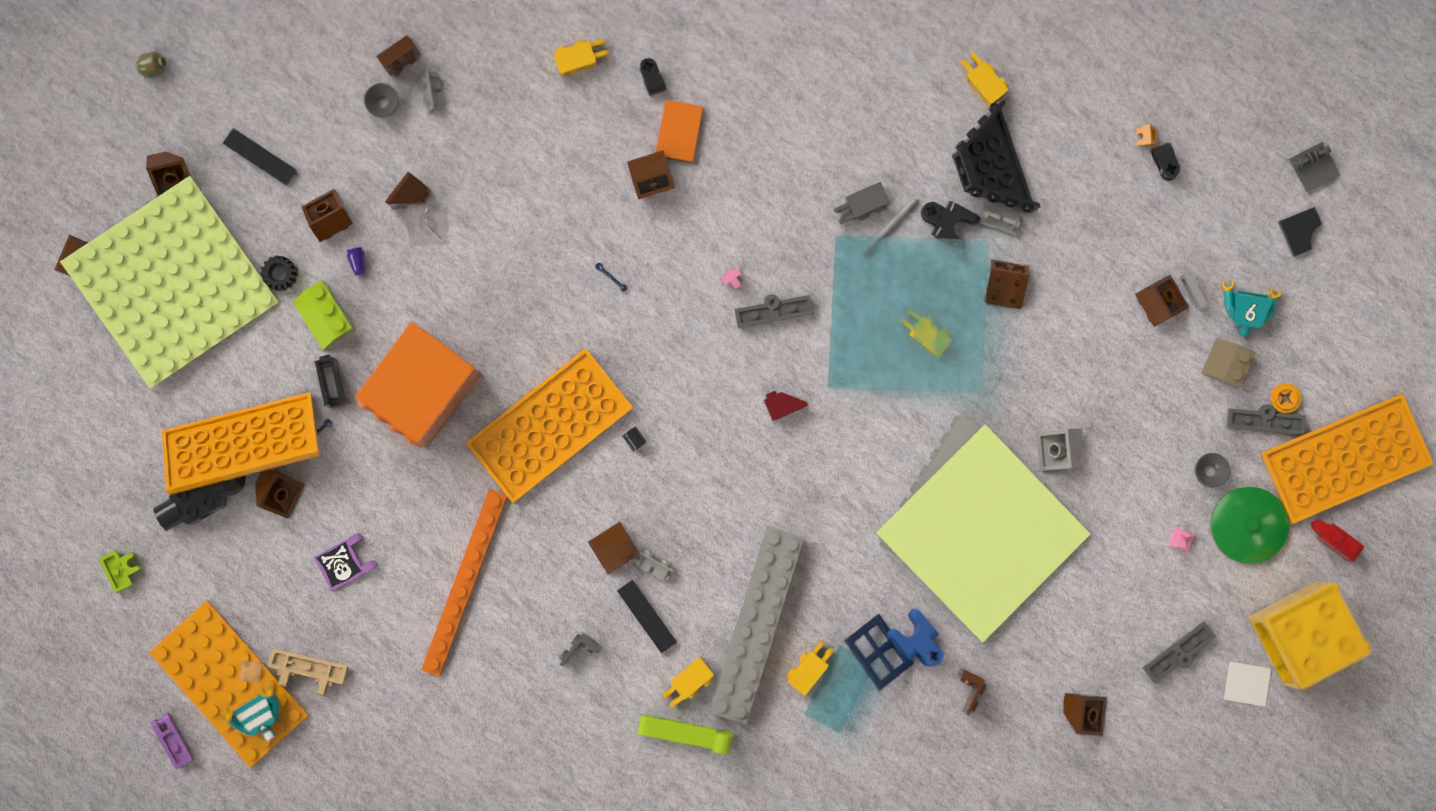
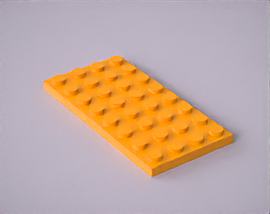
M585 348L465 444L510 501L515 503L631 411L633 407Z
M310 392L162 430L165 486L168 495L320 456L313 397Z
M1403 393L1260 453L1291 524L1434 464Z
M208 600L149 652L250 768L309 716L285 687L278 685L279 680ZM268 683L272 684L273 691L281 702L279 721L271 725L276 736L267 742L261 732L254 736L246 735L234 729L227 722H222L219 718V713L223 716L227 715L224 710L226 707L229 708L231 715H233L232 712L261 695V686L268 690Z

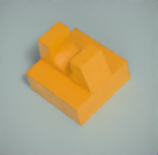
M1149 124L1136 129V134H1143V139L1138 140L1137 145L1158 146L1156 126Z

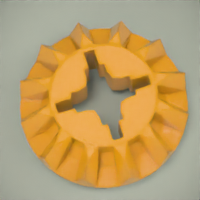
M1291 383L1278 384L1270 394V404H1272L1276 411L1291 413L1301 403L1300 391ZM1290 392L1288 396L1289 403L1287 401L1281 403L1282 397L1280 394L1286 395Z

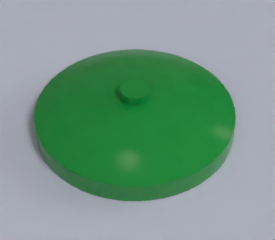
M1242 487L1230 491L1218 501L1211 515L1210 529L1216 546L1225 556L1239 563L1256 564L1269 560L1281 550L1288 536L1289 520L1284 506L1272 493L1257 487Z

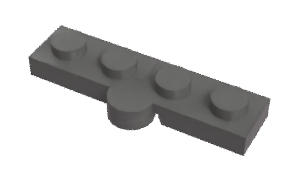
M771 294L765 298L764 304L734 309L738 328L813 314L810 295L780 301L776 295Z
M1269 404L1261 406L1259 411L1229 408L1227 411L1226 428L1305 435L1306 415L1275 413L1274 407Z
M1202 621L1143 666L1142 669L1155 684L1178 665L1183 668L1190 667L1193 664L1192 655L1216 638V636L1205 621Z

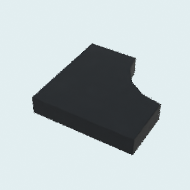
M1315 207L1278 222L1293 257L1312 249V234L1317 227L1322 225Z

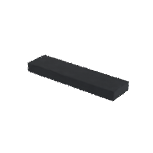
M232 128L223 142L225 146L285 186H287L297 171L234 128Z
M633 580L617 590L661 654L677 643Z

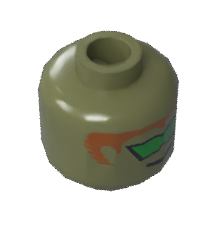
M158 52L141 54L136 61L138 73L145 78L161 76L167 65L165 58Z

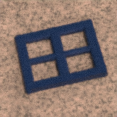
M880 614L874 616L844 640L878 691L884 689L913 665V661L907 660L888 639L887 632L890 629ZM876 625H878L887 638V641L880 647H878L868 632ZM863 635L875 650L866 658L855 643ZM892 647L903 662L895 669L884 655ZM878 658L881 659L890 672L882 680L870 665Z

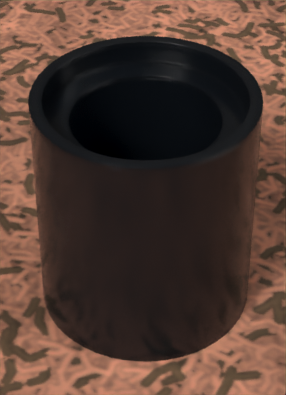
M636 426L622 436L633 452L647 442Z

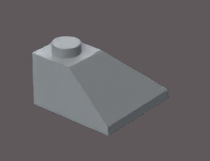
M1065 429L1037 433L1041 471L1075 467L1084 448L1082 429Z

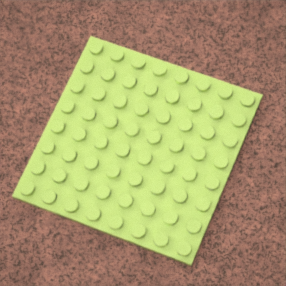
M191 176L185 178L60 261L150 389L279 303Z
M986 424L876 532L893 552L982 643L1090 535L1082 524Z

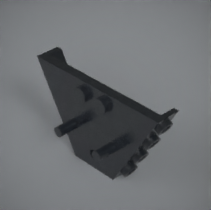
M1005 100L999 103L994 102L988 108L990 112L987 116L984 114L977 121L979 125L968 131L966 134L967 139L965 141L961 140L955 146L956 151L952 158L964 192L970 193L973 197L987 198L990 202H1000L1005 204L1006 207H1017L1022 209L1023 212L1032 213L1041 208L1040 203L1032 201L1001 109L1006 104Z

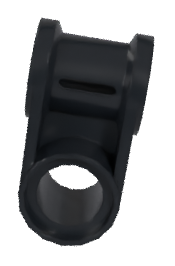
M652 58L643 59L640 63V71L649 97L666 91L665 82L655 60ZM649 64V66H653L651 67L652 71L648 72V70L645 69V65Z
M1168 142L1152 148L1151 155L1162 179L1165 181L1174 180L1180 172V166L1171 143ZM1169 168L1170 170L1173 169L1174 172L1171 174L1170 172L1167 173L1166 170Z

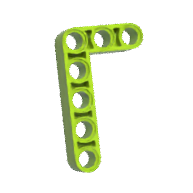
M643 714L640 715L637 730L639 735L713 749V752L723 755H730L734 732Z

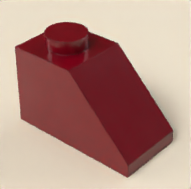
M776 391L766 394V399L763 400L772 422L808 406L806 401L783 392L777 393Z

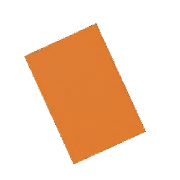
M666 100L656 152L664 150L665 157L668 159L693 163L703 106Z

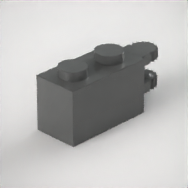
M880 181L845 198L846 203L835 208L834 212L841 213L849 208L851 214L842 217L839 220L840 224L852 219L854 221L857 219L863 221L869 218V214L876 211L878 214L887 210L890 201Z

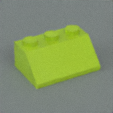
M323 280L304 290L293 301L294 306L323 351L355 331L345 312Z

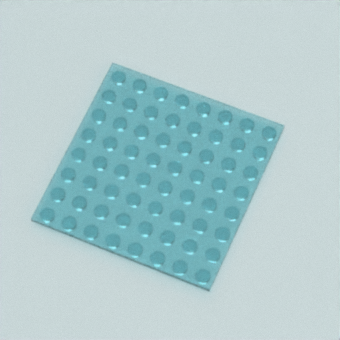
M836 236L828 388L982 394L989 240ZM912 330H913V337H911V336L909 335Z

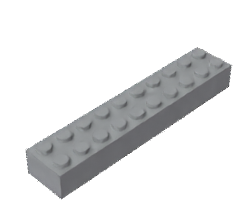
M766 528L709 713L747 724L804 538L773 528Z

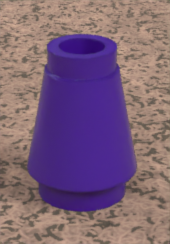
M362 247L347 250L348 255L346 257L354 272V276L365 274V251H362Z

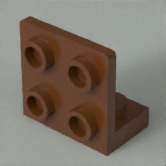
M406 35L376 57L391 76L399 74L408 63H415L421 54L409 36Z
M991 259L990 276L984 303L1021 309L1029 279V266Z
M960 668L957 674L961 677L960 681L973 687L962 710L965 714L970 715L971 712L974 713L979 703L976 700L979 694L982 695L987 684L984 683L985 679Z

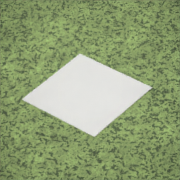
M1229 662L1224 700L1266 707L1271 668Z

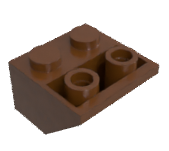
M664 150L627 161L638 200L675 188Z

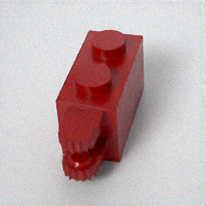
M1313 520L1310 524L1311 529L1319 535L1317 540L1347 562H1355L1365 548L1363 544L1334 523L1327 524L1322 520Z

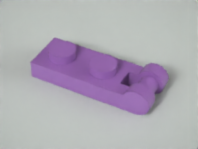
M169 712L164 714L161 719L151 721V726L175 770L194 760ZM167 725L169 729L163 731L162 726Z

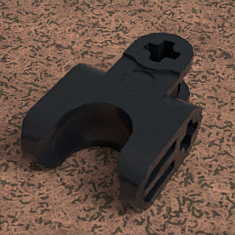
M949 201L946 208L936 202H928L920 212L921 218L935 227L931 235L958 251H964L966 244L955 233L956 223L966 222L970 225H977L981 221L980 216L953 201ZM934 209V214L929 216L927 210Z

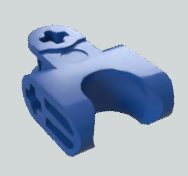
M913 608L908 614L909 619L914 625L913 635L905 637L900 631L890 629L887 632V637L907 660L912 661L917 657L925 666L939 665L943 661L944 656L942 650L933 641L939 634L918 609ZM930 653H933V654H934V655L932 656L933 660H930V659H929V658L931 657Z

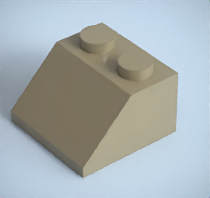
M1216 338L1201 374L1235 389L1240 388L1256 352L1242 345Z

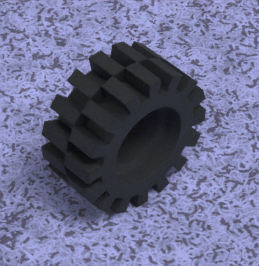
M275 255L273 258L269 257V260L264 262V267H261L263 282L271 289L277 291H285L288 287L291 288L293 282H296L295 278L298 277L295 264L284 256ZM277 266H283L286 270V276L282 280H275L272 276V271Z

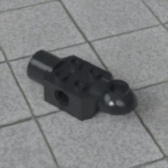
M246 476L233 478V482L229 485L224 480L170 494L167 501L153 508L155 517L165 531L183 522L187 525H194L226 507V495H235L243 490L246 484Z

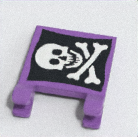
M360 533L351 536L314 557L331 591L377 567L375 560L362 566L353 550L352 545L363 540Z

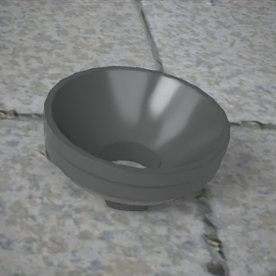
M374 84L369 87L364 95L365 108L375 117H389L398 108V94L388 84ZM382 97L387 98L389 102L385 108L378 106V100Z
M1207 453L1197 460L1194 472L1196 479L1202 485L1216 488L1228 480L1230 466L1222 455ZM1207 465H1212L1215 468L1213 476L1205 474V467Z

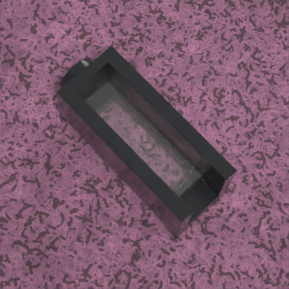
M330 355L320 356L319 360L314 362L324 406L330 408L346 404L337 359Z

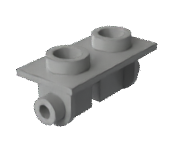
M426 71L420 78L421 88H424L425 94L423 97L424 106L427 107L428 112L434 108L435 110H442L444 106L442 92H435L436 89H441L440 76L437 75L436 71L430 73Z
M985 205L979 223L1015 236L1021 217Z
M647 549L645 551L641 550L639 554L642 556H637L634 561L637 567L649 572L653 566L655 569L652 575L662 581H668L671 576L668 573L669 570L674 571V568L671 567L672 563L665 559L661 561L656 559V554Z

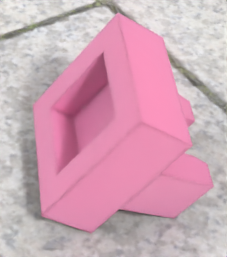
M736 267L719 278L724 285L730 283L735 290L741 286L737 279L741 273Z
M1175 527L1169 546L1188 552L1195 534Z

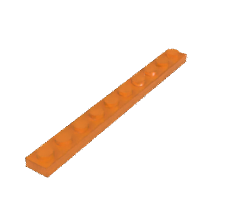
M491 489L488 490L421 670L436 676L441 675L506 502L507 496Z

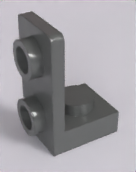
M582 633L581 636L577 634L571 642L573 647L570 651L565 650L559 659L562 661L559 665L562 667L565 665L581 642L584 644L583 648L591 654L593 651L598 653L602 646L585 633Z

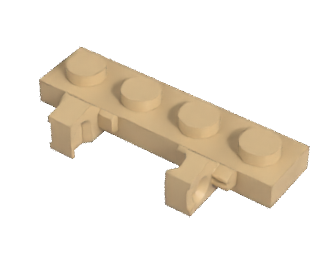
M272 648L267 665L270 669L278 670L277 675L280 676L278 685L287 688V681L290 680V676L295 677V674L315 679V682L319 683V689L316 694L320 696H325L327 687L332 688L333 683L343 685L348 670L347 665Z

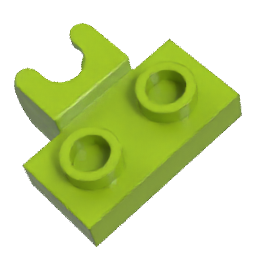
M114 550L98 558L114 593L134 585L130 575L143 570L142 566H131V560L137 556L135 552L120 557L118 550Z

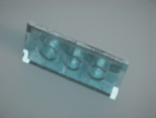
M839 644L804 712L806 715L839 733L868 678L867 673L850 649Z

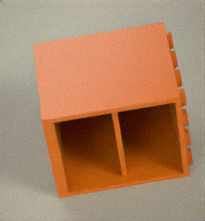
M411 321L354 397L358 399V405L365 410L373 412L372 415L381 422L389 424L388 427L394 432L404 435V439L410 444L420 448L422 446L428 447L482 376V373Z

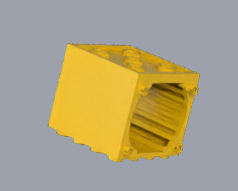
M1315 581L1248 616L1284 686L1302 690L1371 654L1369 649L1371 645L1367 639L1363 638L1339 593L1341 589L1337 583Z

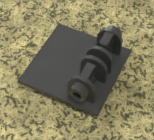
M1323 142L1289 158L1306 193L1340 176L1329 154L1331 148L1328 145L1325 146Z

